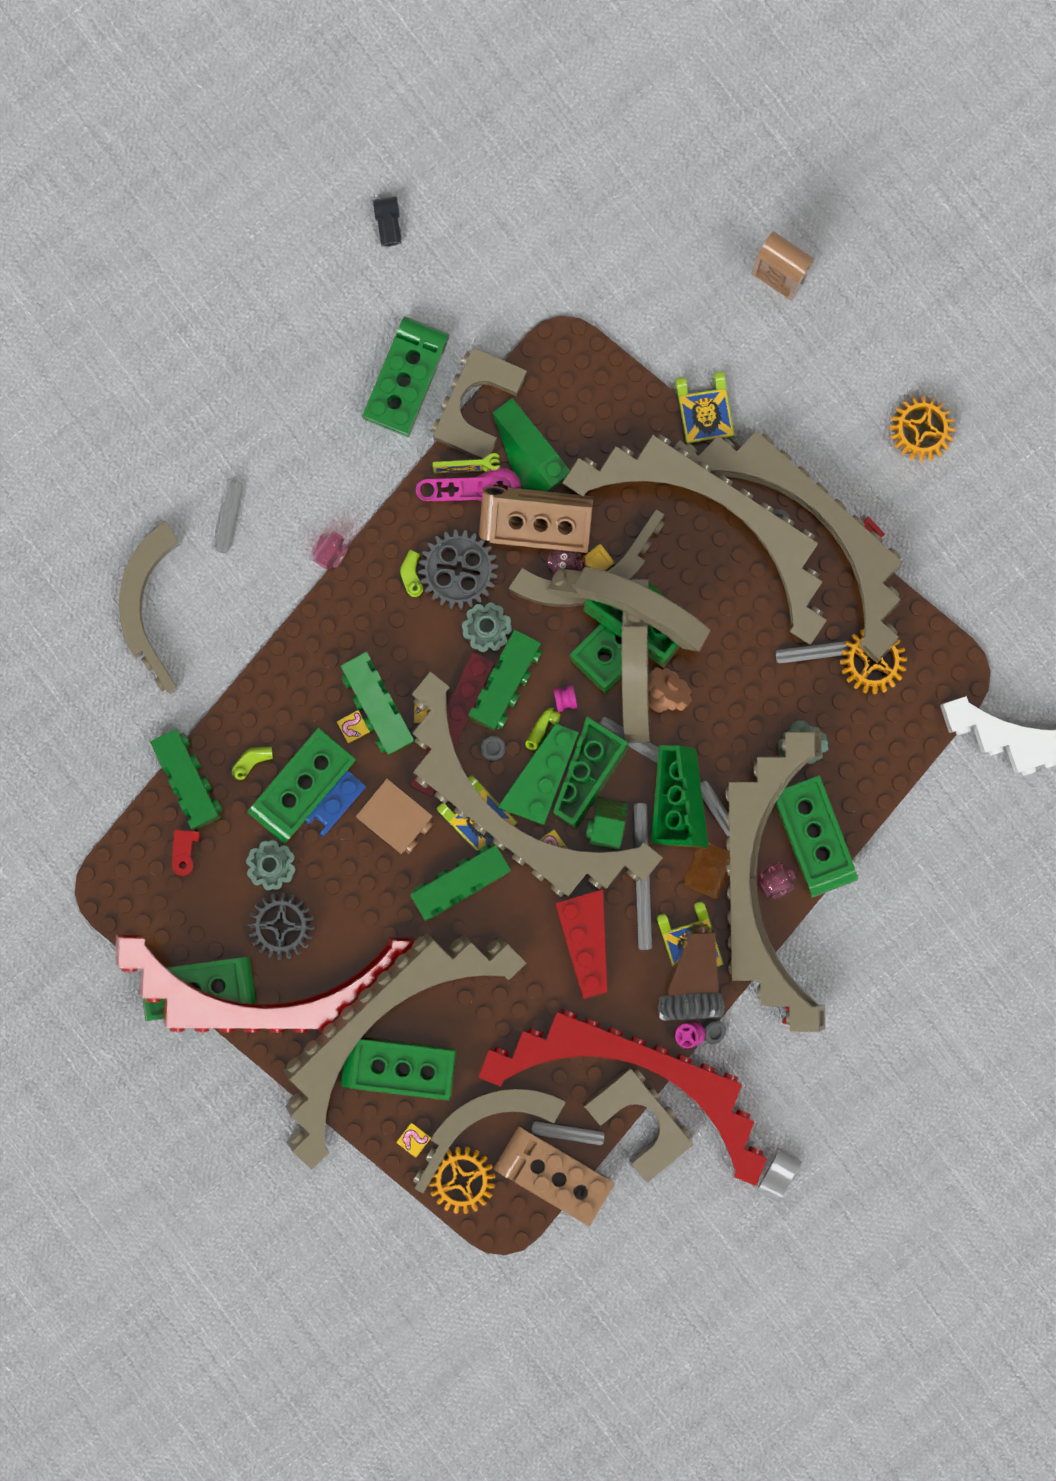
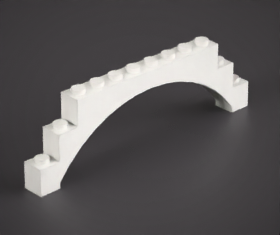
M967 696L940 705L949 733L956 731L958 736L970 732V726H973L981 752H989L991 756L1003 752V746H1005L1014 773L1021 772L1022 776L1037 772L1035 768L1044 764L1045 768L1056 765V730H1040L1005 722L970 704Z

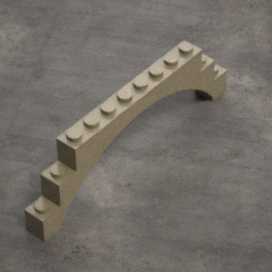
M756 431L737 452L734 450L736 448L729 439L725 438L723 440L718 435L699 456L696 455L698 452L690 443L684 444L680 440L673 448L678 450L680 447L692 455L690 460L696 464L702 461L712 468L710 473L713 475L743 479L776 490L811 512L830 531L844 551L859 586L864 615V639L860 642L859 648L878 663L899 639L896 635L898 633L897 630L889 623H883L899 605L901 600L898 597L899 593L892 586L888 585L886 587L884 585L901 567L902 561L900 560L901 556L893 548L888 549L882 544V538L874 531L870 533L863 527L865 525L858 516H851L845 511L846 506L837 498L833 500L827 494L828 490L821 483L817 482L815 484L809 478L810 474L802 466L796 467L791 462L792 458L787 452L782 449L780 451L773 446L774 442L765 433L761 435Z
M658 434L657 437L651 435L636 459L632 457L634 452L622 445L620 449L615 446L599 471L595 469L598 464L589 458L584 457L583 460L577 458L562 483L581 496H584L588 490L609 484L650 481L687 488L703 494L726 507L753 531L767 549L776 565L789 604L791 626L788 631L807 644H812L827 621L822 617L824 612L813 605L810 608L806 607L822 583L818 579L819 573L809 567L806 570L802 569L818 545L813 540L815 535L804 528L800 532L793 527L795 522L784 515L781 518L777 517L772 513L774 509L763 501L760 505L751 500L754 495L743 488L740 491L736 490L731 486L733 482L723 475H720L719 478L710 473L712 468L702 461L696 464L690 460L692 456L690 453L680 447L678 450H675L669 446L671 441L661 434Z
M429 672L412 694L416 698L413 703L423 711L427 708L431 710L412 733L416 736L414 742L424 750L428 746L431 748V751L413 772L417 775L414 780L424 788L430 785L437 791L434 796L444 804L450 801L456 806L453 811L464 820L468 816L475 821L473 827L480 833L485 835L488 832L495 837L492 842L500 849L504 850L506 847L514 853L511 857L522 866L525 863L531 866L533 870L530 873L540 881L546 878L552 883L550 889L560 897L564 894L569 896L586 874L591 876L588 881L598 889L602 886L607 889L624 866L629 868L626 873L634 880L638 881L640 878L644 881L663 857L644 842L639 848L617 852L575 851L542 842L523 833L499 816L473 787L455 752L447 717L446 693L450 687L433 673Z
M821 731L785 732V737H783L782 748L786 752V756L757 757V762L754 764V774L757 777V781L729 782V786L726 788V800L729 801L726 823L730 829V836L727 837L726 842L727 850L730 851V861L727 863V873L730 876L727 897L728 900H731V910L728 912V924L731 925L728 947L731 950V959L728 970L729 974H732V981H760L757 996L761 1000V1006L789 1007L786 1021L790 1025V1031L820 1032L826 1029L825 1004H818L806 994L779 960L763 924L757 892L758 854L768 817L777 799L798 771L814 757L822 756Z
M428 933L417 938L413 946L395 960L393 966L387 971L382 972L370 988L363 990L359 998L351 1006L344 1008L341 1015L333 1023L328 1024L316 1040L310 1041L304 1051L297 1058L290 1060L283 1070L288 1079L300 1090L299 1093L294 1094L289 1099L288 1104L285 1106L289 1114L302 1126L300 1129L295 1130L287 1141L292 1152L311 1170L329 1154L325 1146V1122L331 1091L347 1056L359 1039L379 1018L408 997L446 981L485 975L505 976L510 980L526 964L522 957L501 936L489 943L483 953L465 935L455 939L447 951Z

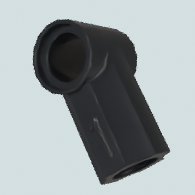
M397 196L373 199L381 247L402 244L398 221L400 215Z

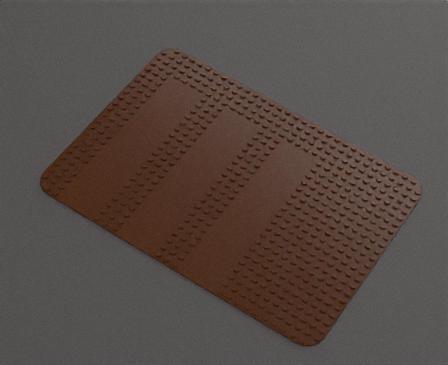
M558 316L542 321L525 335L504 360L527 371V376L517 397L496 387L483 385L461 411L464 420L469 425L497 437V442L491 454H498L500 458L492 459H498L500 463H493L492 466L499 465L510 470L512 469L493 412L512 398L569 470L577 458L583 460L584 457H587L598 464L595 469L599 471L615 446L619 449L622 445L634 452L632 457L636 459L651 435L657 437L658 434H661L671 441L669 446L672 448L680 440L686 444L677 393L597 327L576 317ZM728 437L727 439L735 445L736 448L734 450L737 452L741 446ZM713 440L690 444L697 450L698 453L696 455L699 456ZM436 441L340 555L342 557L346 553L343 560L340 561V557H338L188 735L187 738L191 744L187 746L190 755L195 754L201 764L198 771L201 777H207L212 787L209 793L212 799H218L223 809L219 813L221 819L197 830V832H201L200 842L193 841L192 858L195 862L194 871L188 876H180L172 869L174 830H194L190 828L188 824L189 818L182 811L178 801L179 798L170 786L167 773L161 767L86 856L77 872L75 896L81 914L95 930L114 946H116L117 934H142L145 938L144 945L165 968L250 957L256 1004H277L306 999L342 984L360 972L388 944V937H413L416 940L428 933L447 951L455 939L465 935L483 953L489 943L501 936L526 962L510 980L505 976L485 975L455 979L429 987L394 1006L379 1018L362 1036L370 1039L377 1038L457 1048L452 1098L448 1101L340 1086L341 1068L331 1091L325 1123L470 1245L488 1254L509 1255L525 1250L540 1238L562 1210L498 1173L493 1168L518 1126L532 1133L534 1121L551 1122L533 1114L503 1112L474 1122L458 1135L449 1147L452 1155H456V1147H460L461 1154H465L466 1147H470L469 1155L471 1156L478 1150L479 1155L477 1159L479 1161L483 1156L487 1157V1160L482 1163L484 1167L489 1164L493 1166L492 1169L487 1171V1175L495 1174V1178L488 1179V1183L495 1184V1188H486V1191L492 1194L491 1198L483 1195L481 1198L485 1200L486 1204L483 1206L477 1201L475 1203L478 1207L477 1211H474L472 1206L469 1205L467 1214H464L463 1206H459V1211L456 1214L454 1213L455 1205L451 1204L449 1210H445L447 1201L444 1200L441 1204H437V1200L441 1195H431V1192L437 1190V1186L429 1187L428 1184L424 1193L415 1189L417 1183L413 1182L420 1169L425 1171L429 1162L425 1159L431 1148L437 1149L439 1145L430 1139L418 1156L414 1157L396 1143L409 1125L413 1123L432 1138L437 1129L453 1112L479 1096L508 1089H528L544 1092L566 1101L554 1124L604 1132L603 1145H596L540 1135L535 1136L595 1171L647 1107L636 1104L628 1105L620 1109L600 1126L584 1107L583 1103L628 1066L633 1071L638 1068L646 1078L643 1082L648 1089L653 1087L658 1094L667 1085L669 1080L642 1066L622 1060L579 1056L537 1064L505 1079L502 1086H498L478 1078L488 1050H494L496 1046L509 1051L508 1056L513 1057L523 1030L528 1032L529 1028L542 1032V1038L546 1039L556 1012L562 1013L563 1009L576 1013L575 1019L585 1022L586 1018L600 1023L599 1028L608 1031L609 1027L622 1031V1037L629 1040L634 1036L645 1040V1046L654 1049L655 1045L668 1049V1055L677 1058L681 1054L689 1058L698 1046L692 1048L681 1047L675 1038L677 1028L682 1024L693 1021L702 1025L710 1018L665 1021L659 1018L658 998L668 995L666 982L671 972L672 964L657 916L665 914L671 930L699 921L694 904L697 902L705 904L724 964L717 967L718 992L723 996L724 1015L752 981H732V974H729L728 965L731 959V950L728 947V938L731 935V925L728 924V912L731 910V900H728L727 889L730 885L727 863L730 861V851L727 850L726 845L727 835L704 800L703 807L709 848L651 844L657 763L629 748L577 829L556 817L553 813L561 788L565 782L569 765L577 748L579 737L584 728L586 717L598 724L603 717H608L624 727L622 678L604 694L570 661V654L601 624L583 611L584 605L573 607L541 605L515 595L509 591V587L522 568L535 576L552 581L554 574L559 569L560 562H565L568 570L583 571L586 566L581 558L587 554L583 552H566L564 550L496 544L485 540L483 548L492 547L488 555H496V559L491 564L498 565V569L492 571L498 578L490 579V582L495 587L486 588L489 593L488 597L483 594L480 595L482 603H478L475 599L472 600L473 607L476 604H480L485 608L488 603L501 606L503 608V615L509 616L511 619L512 632L506 635L507 643L514 630H517L540 642L541 646L539 649L543 652L537 664L531 663L528 669L531 675L526 685L520 684L516 692L520 696L515 706L508 707L505 715L509 717L503 729L497 728L496 732L468 719L455 747V752L467 777L473 776L500 803L536 752V750L528 749L525 745L536 722L548 708H554V711H557L553 688L565 689L568 685L573 684L577 709L565 708L560 712L561 717L558 725L579 733L545 824L541 826L515 815H510L517 821L514 827L538 840L555 830L570 850L597 853L617 852V850L589 845L590 839H585L589 820L594 821L598 798L603 797L628 802L621 845L618 851L635 848L633 806L635 803H646L648 846L663 857L649 875L652 948L650 950H640L638 948L636 880L626 873L629 869L626 866L623 867L607 889L603 886L598 889L588 881L591 876L586 874L569 896L564 894L560 897L550 889L552 886L551 882L546 878L540 881L530 873L533 870L531 866L527 863L523 866L511 857L514 853L506 847L502 850L497 846L511 872L427 922L410 896L414 893L413 889L424 882L427 885L436 880L435 875L446 869L448 872L457 868V862L466 857H469L471 860L478 856V853L437 811V807L443 803L441 800L434 796V794L429 796L410 787L415 776L413 772L421 763L426 750L415 742L391 756L387 752L381 753L375 740L379 739L375 730L348 744L337 721L358 710L352 699L356 695L352 686L346 688L340 676L344 674L341 665L365 652L368 653L397 710L415 740L416 736L412 733L420 724L414 723L415 703L413 702L415 697L412 694L429 672L433 673L450 687L446 693L448 705L472 652L494 662L493 670L495 665L498 664L505 648L503 646L498 651H493L489 648L485 653L471 648V640L463 637L462 623L468 620L467 611L473 609V607L470 608L467 602L464 603L462 610H460L458 603H455L453 609H450L449 602L447 601L443 606H440V597L434 601L431 599L434 594L433 591L425 593L429 584H422V594L418 597H412L407 593L403 583L400 568L409 550L420 554L416 565V574L421 581L426 576L419 575L418 571L425 569L424 566L419 564V561L427 560L422 552L431 551L428 543L436 545V536L444 540V532L453 537L454 530H457L459 536H462L463 532L467 530L468 538H471L476 533V541L482 540L479 537L481 501H423L417 496L416 487L422 479L477 477L485 473L484 471L434 474L433 462L478 460ZM726 477L733 482L731 486L736 490L740 491L743 488L754 495L751 500L760 505L763 501L774 510L782 509L786 511L790 519L795 522L794 528L800 532L804 528L815 535L813 540L818 545L802 569L806 570L809 567L819 573L818 579L822 583L806 607L815 606L824 612L822 617L827 621L810 645L788 631L791 626L785 588L777 567L767 549L753 531L726 507L703 494L684 487L660 482H621L588 490L585 495L594 496L588 553L601 544L616 565L629 551L657 509L664 514L662 521L665 522V525L658 535L652 534L648 540L652 544L645 555L641 553L638 555L645 560V564L631 580H648L669 601L687 611L711 630L700 651L686 650L679 647L664 667L676 672L679 679L687 682L688 687L692 691L690 694L692 701L683 711L676 708L675 710L668 709L659 713L649 706L650 743L657 747L659 745H676L695 748L700 783L703 781L709 783L728 812L729 801L726 800V788L729 786V782L757 781V777L754 774V764L757 762V757L779 756L778 741L783 739V734L789 731L792 723L806 721L810 726L818 727L821 733L827 735L828 751L822 753V759L803 766L785 788L820 775L849 854L853 860L957 735L956 731L949 733L940 705L966 696L968 702L979 708L989 691L991 673L985 652L969 634L894 574L884 585L886 587L888 585L892 586L899 593L898 597L901 600L899 605L883 623H889L897 630L898 633L896 635L901 642L895 647L896 649L904 647L905 652L899 654V657L907 658L906 662L899 663V665L906 667L905 672L897 671L902 676V679L898 681L892 678L895 682V687L891 688L886 683L887 691L883 693L880 686H877V694H872V687L870 686L867 693H863V684H860L855 689L854 685L857 682L855 679L849 683L846 681L851 676V673L842 674V670L848 668V664H840V660L848 659L847 656L843 655L777 663V650L850 641L854 644L855 642L851 636L856 634L861 638L860 630L864 629L863 604L853 569L833 535L811 512L791 498L764 485L743 479ZM497 481L498 485L494 484V486L508 490V486L503 485V481ZM436 482L438 486L437 497H442L441 491H448L449 496H454L455 491H459V488L455 487L453 482H450L448 487H441L442 482ZM430 483L422 484L420 493L425 497L433 495V485ZM563 483L551 491L579 495ZM447 549L442 553L444 561L450 562L455 559L456 554L453 550ZM566 552L567 559L562 560L560 556ZM470 554L466 558V563L469 566H476L480 561L476 554ZM442 564L437 565V568L454 570L456 576H459L460 572L480 575L479 571L462 569L461 564H457L456 568ZM446 573L440 574L437 578V582L442 586L448 585L451 581V577ZM466 578L462 581L461 586L465 590H471L475 586V581L471 578ZM617 637L616 642L622 644V638ZM889 651L883 657V660L892 668L893 657ZM602 653L598 658L603 662H607L611 659V655ZM854 653V666L860 674L864 668V662ZM868 656L867 660L870 661L868 662L869 666L866 670L868 671L869 668L875 664L879 665L880 661L876 663L873 659H871ZM648 657V675L655 667L661 670L664 669ZM873 670L866 679L877 681L884 679L888 675L884 672ZM363 708L358 710L363 720L368 717ZM550 723L547 734L555 724ZM319 727L356 758V761L347 771L362 782L366 789L324 837L320 835V832L326 826L314 818L309 825L304 821L284 844L250 816L247 811ZM497 736L504 741L506 751L501 759L490 761L483 756L481 745L487 737ZM253 747H272L273 759L255 764L244 780H237L233 777L231 773L232 767L247 749ZM322 755L317 756L314 760V764L318 769H325L329 764L328 759ZM307 774L301 775L298 783L301 787L308 788L312 785V778ZM386 779L391 781L433 816L431 820L434 823L425 835L419 834L415 839L418 844L410 854L405 852L401 855L356 818L357 814ZM287 793L283 796L282 801L284 805L292 807L296 804V797L291 793ZM448 801L445 805L456 814L453 811L456 806ZM802 801L798 804V810L801 814L807 815L810 813L811 807L809 803ZM774 805L768 817L761 838L757 863L759 907L763 924L775 952L778 951L825 894L823 893L811 898L776 805ZM811 824L807 827V834L810 837L816 838L819 836L820 831L816 825ZM274 840L278 842L279 847L285 845L294 854L295 860L291 864L296 868V872L291 882H283L281 889L267 891L264 889L263 884L254 885L248 877L247 871L251 867L247 865L246 859L251 849H259L261 842ZM818 848L816 850L817 859L826 861L828 851L825 848ZM774 873H779L780 876L776 881L770 877ZM776 882H784L783 887L777 888ZM603 890L607 992L583 999L555 903ZM281 893H285V901H289V897L295 895L294 904L301 899L304 903L300 909L310 908V911L305 916H313L314 920L308 921L307 925L315 926V930H307L306 934L312 935L313 939L304 938L303 941L308 944V947L304 948L299 945L298 948L301 954L297 955L293 949L291 950L292 958L288 959L286 952H282L283 957L281 960H278L276 951H274L272 958H269L268 952L270 949L267 948L263 953H260L259 949L263 944L253 945L252 942L258 939L257 935L249 936V932L256 931L255 927H249L248 923H256V919L250 917V913L259 914L260 911L254 906L258 904L263 908L265 904L262 902V898L265 897L271 903V894H275L278 901L280 900ZM279 906L270 909L264 915L262 921L270 922L275 920ZM286 906L288 921L291 923H301L298 913L293 908ZM282 916L278 920L279 923L276 922L275 925H269V927L279 929L280 939L281 933L285 932L284 930L294 928V926L285 924ZM261 929L266 941L273 946H277L275 932L273 930ZM301 931L288 932L285 937L284 947L294 943ZM215 979L211 982V990L214 993H220L223 989V984ZM189 983V985L198 989L196 984ZM722 1015L721 1017H717L716 1019H718V1020L720 1021V1019H721L724 1015ZM213 1028L292 1095L299 1093L300 1090L288 1079L283 1070L290 1060L297 1058L304 1051L310 1041L316 1040L322 1034L318 1032V1029H308L306 1033L293 1032V1029H284L281 1033L269 1032V1029H259V1032L251 1033L245 1032L244 1029L234 1028V1032H220L219 1028ZM380 1059L374 1060V1067L378 1071H384L385 1063ZM401 1062L398 1064V1069L402 1074L410 1073V1067L407 1063ZM429 1065L423 1066L425 1076L433 1077L435 1075L433 1067ZM536 1159L531 1163L530 1167L534 1173H541L545 1169V1164L542 1160ZM457 1160L461 1169L465 1172L478 1169V1166L469 1160ZM450 1163L442 1172V1185L454 1178ZM456 1168L458 1173L456 1177L458 1179H455V1183L450 1186L461 1184L466 1192H468L466 1188L468 1183L466 1181H469V1178L474 1176V1174L462 1176ZM562 1172L555 1173L552 1176V1182L556 1186L564 1185L566 1182L565 1174ZM482 1175L470 1182V1189L474 1197L482 1188ZM432 1177L431 1181H436V1178ZM583 1185L576 1186L573 1194L575 1195ZM455 1188L445 1192L452 1199L458 1201L467 1200L460 1189Z

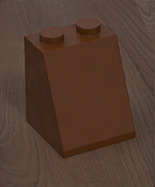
M694 924L693 929H687L666 982L668 995L718 992L715 932L707 924Z

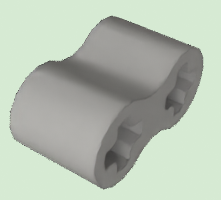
M779 1149L760 1182L757 1191L779 1203L797 1172L801 1161Z

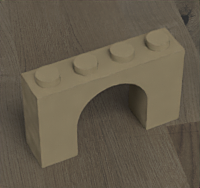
M473 347L471 353L466 351L462 359L461 365L464 368L461 375H455L451 387L454 388L451 397H445L441 406V410H444L441 419L436 418L431 432L434 433L433 440L478 460H482L492 453L497 437L472 427L464 420L460 411L464 395L476 386L490 385L517 397L527 376V371Z
M628 1066L583 1104L600 1126L620 1109L628 1105H642L655 1113L658 1121L656 1136L650 1144L630 1159L631 1164L648 1183L693 1146L690 1140L693 1135L684 1125L681 1127L677 1125L674 1121L677 1118L675 1113L669 1106L664 1109L659 1103V1100L662 1098L653 1087L648 1089L643 1082L646 1078L638 1068L633 1071Z

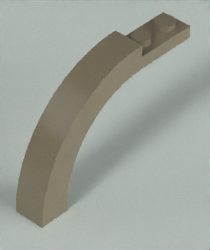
M657 509L655 510L629 551L614 567L607 571L608 573L631 580L645 564V560L638 555L640 553L645 555L652 544L648 540L653 533L658 535L665 525V522L662 521L664 518L663 513ZM523 568L509 587V591L515 595L546 606L573 607L585 605L587 599L552 594L547 589L551 583L550 580L535 576Z
M165 521L141 542L125 569L119 594V614L122 631L133 656L137 658L144 654L145 657L141 659L149 671L152 669L155 671L158 677L154 680L162 692L166 690L171 694L178 690L152 648L142 621L143 593L151 573L169 552L181 545Z
M587 567L583 571L559 568L547 588L555 595L594 600L623 610L650 624L673 640L682 649L700 651L711 631L694 616L663 596L635 582L605 571Z
M630 580L649 589L648 580ZM623 611L622 697L625 741L628 743H650L648 623Z
M508 1089L491 1092L467 1102L453 1112L431 1138V1141L439 1146L437 1149L431 1148L425 1159L429 1162L425 1171L420 1169L413 1182L417 1183L415 1189L421 1193L425 1192L453 1141L474 1122L493 1114L523 1112L539 1116L554 1124L566 1101L544 1092L528 1089Z

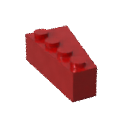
M603 890L555 903L583 999L606 993L607 972Z

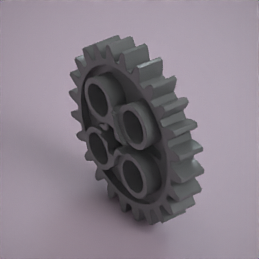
M454 530L453 537L444 532V540L436 536V545L428 543L431 551L422 552L427 560L419 561V564L424 566L425 569L418 572L419 575H424L426 578L420 582L421 584H429L425 593L433 591L434 594L431 598L433 601L439 597L441 598L440 606H443L447 601L449 602L450 609H453L455 603H458L460 610H462L464 603L467 602L468 606L472 608V600L475 599L478 603H482L480 595L483 594L488 597L489 593L486 588L495 587L490 582V579L498 578L496 574L492 573L493 570L498 569V565L491 564L496 559V555H488L492 547L483 548L485 540L482 539L477 542L476 533L471 538H468L467 530L463 532L462 536H459L457 530ZM450 549L455 552L456 556L453 561L447 562L442 559V553ZM476 554L480 558L479 563L476 566H469L466 563L468 555ZM442 564L456 568L457 564H461L462 569L479 571L480 575L460 572V575L456 576L454 570L437 568V565ZM446 573L451 577L448 585L442 586L437 582L440 574ZM466 578H471L475 581V586L471 590H465L461 586L462 581Z

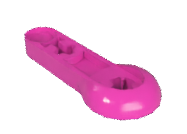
M500 467L496 471L489 470L477 477L422 479L417 484L416 493L423 501L479 500L482 502L483 488L494 486V484L498 485L497 481H503V485H507L509 488L521 489V483L515 472L508 468ZM436 482H442L441 487H448L449 483L453 482L454 486L459 488V491H455L454 496H449L448 491H441L442 497H437L438 486ZM424 483L432 484L434 487L433 495L429 497L423 496L420 493L421 485Z

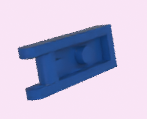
M347 771L307 817L305 822L309 825L314 818L319 820L326 826L320 832V835L324 837L366 789V786Z

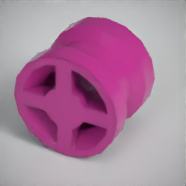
M573 684L568 685L565 689L553 688L558 712H562L565 708L577 709Z
M693 1021L679 1026L676 1030L675 1038L681 1047L692 1048L703 1043L706 1033L700 1023Z

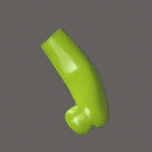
M409 550L400 568V574L407 593L412 597H418L423 592V586L416 574V565L420 554Z
M548 708L540 716L525 743L528 749H537L545 739L550 723H559L560 712L554 711V708Z
M253 747L247 749L233 765L231 770L233 777L237 780H244L255 764L273 759L272 747Z

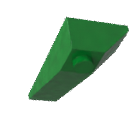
M513 398L495 410L493 416L511 469L520 479L521 489L551 492L562 483L569 469Z

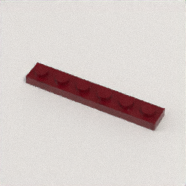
M473 652L447 705L448 724L454 749L468 722L469 713L472 707H475L478 696L495 664ZM429 746L423 756V759L431 751V748ZM415 774L410 787L433 796L435 789L430 785L424 788L414 780L417 777Z

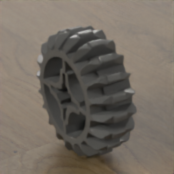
M281 893L280 900L277 901L276 895L271 894V903L264 897L262 898V902L265 904L263 908L258 904L254 906L260 911L258 915L250 913V917L255 918L256 923L249 922L248 926L255 927L256 931L249 932V936L257 935L258 939L252 942L254 946L260 943L263 944L259 949L260 953H263L268 948L270 949L268 952L269 958H272L274 951H276L278 960L282 959V952H286L287 958L290 959L292 958L291 950L294 949L295 953L299 955L301 954L298 948L299 945L304 948L308 947V944L303 941L304 938L313 939L312 935L306 933L307 930H315V926L307 925V922L314 920V917L305 916L310 911L309 907H305L303 910L300 909L304 903L303 900L300 899L296 904L293 903L295 895H291L289 901H285L286 894ZM279 906L275 920L270 922L262 921L264 915L270 909ZM286 906L293 908L298 913L301 923H291L288 921ZM282 916L283 922L289 926H294V928L284 930L285 932L281 933L280 939L279 929L269 927V925H275L276 922L279 923L278 920ZM261 929L273 930L275 932L277 946H273L266 941ZM301 931L294 943L284 947L285 937L288 932Z
M719 992L665 995L658 998L657 1005L659 1018L663 1021L717 1018L724 1015L723 1008H725L723 996Z

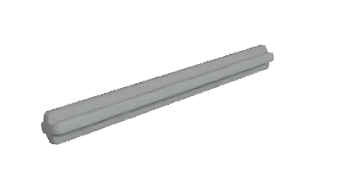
M635 803L633 806L635 848H639L643 842L648 845L646 803ZM648 876L645 881L641 878L636 881L638 948L640 950H650L652 948L650 878Z

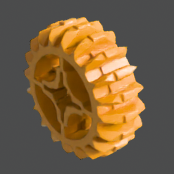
M921 396L920 403H918L916 397H912V406L907 401H904L902 405L905 410L899 407L895 409V412L900 417L892 416L890 419L892 422L897 423V425L889 426L890 431H896L895 434L890 436V440L898 439L899 442L894 445V448L898 449L903 446L904 449L900 453L902 456L907 451L911 452L909 456L911 461L914 459L915 454L919 455V462H923L924 455H927V459L932 461L933 452L937 457H941L942 451L940 448L945 451L949 449L945 441L953 442L954 440L948 433H954L956 428L948 427V425L954 423L955 420L954 418L946 419V416L951 411L949 409L944 412L940 410L944 405L943 402H940L937 407L934 406L935 398L933 397L930 399L929 404L926 403V396ZM917 410L925 411L920 420L905 419L911 412ZM931 414L938 418L942 432L932 426L930 421ZM926 418L925 425L927 427L925 429H928V431H925L918 440L920 433H918L919 429H916V427H919ZM903 426L913 433V445L905 438ZM924 438L940 439L931 447L919 448Z
M864 629L860 630L861 638L856 634L851 636L855 642L854 644L846 641L845 645L850 651H841L843 656L848 657V659L840 660L841 665L848 664V668L843 669L842 674L850 672L851 676L846 681L849 683L855 679L857 681L854 685L855 689L860 684H863V693H867L869 686L872 687V694H877V686H880L881 691L884 693L887 691L886 683L891 688L895 687V682L892 678L898 681L902 679V676L897 671L905 672L906 667L899 665V663L907 661L906 657H899V654L905 652V648L896 649L895 646L901 642L898 639V642L890 650L893 657V667L890 668L882 658L879 665L875 664L867 671L870 660H867L868 655L859 648L860 642L864 639ZM854 653L864 662V668L860 674L854 666ZM873 670H878L888 675L884 679L877 681L866 679Z
M456 1147V1155H452L450 1149L447 1150L446 1154L449 1158L442 1159V1164L438 1166L437 1173L433 1175L436 1181L429 1182V1187L437 1186V1190L431 1192V1195H441L437 1200V1204H441L444 1200L448 1202L445 1205V1210H449L452 1204L455 1205L454 1213L457 1214L459 1206H463V1212L467 1214L469 1205L472 1206L474 1211H477L478 1207L475 1204L477 1201L483 1206L486 1204L485 1200L481 1198L483 1195L491 1198L492 1194L486 1191V1188H495V1184L488 1183V1179L495 1178V1174L487 1175V1171L492 1169L493 1166L489 1164L484 1167L482 1163L487 1160V1157L483 1156L479 1161L477 1159L479 1155L478 1150L471 1156L469 1155L470 1147H466L465 1154H461L460 1147ZM457 1160H469L477 1165L478 1169L465 1172L461 1169ZM450 1163L454 1178L442 1185V1172ZM456 1168L462 1176L474 1174V1176L469 1178V1181H466L468 1183L466 1186L468 1192H466L461 1184L450 1186L455 1183V1179H458L456 1177L458 1175ZM482 1175V1188L474 1197L470 1189V1182ZM455 1188L460 1189L467 1200L458 1201L452 1199L445 1192Z

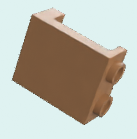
M388 779L385 780L356 816L358 820L401 855L405 852L410 854L418 844L415 839L420 833L425 835L434 824L431 822L433 816Z

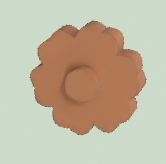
M655 667L649 673V706L654 711L661 713L664 710H675L676 708L683 711L692 701L690 696L692 691L686 681L679 679L676 672L668 668L661 670Z

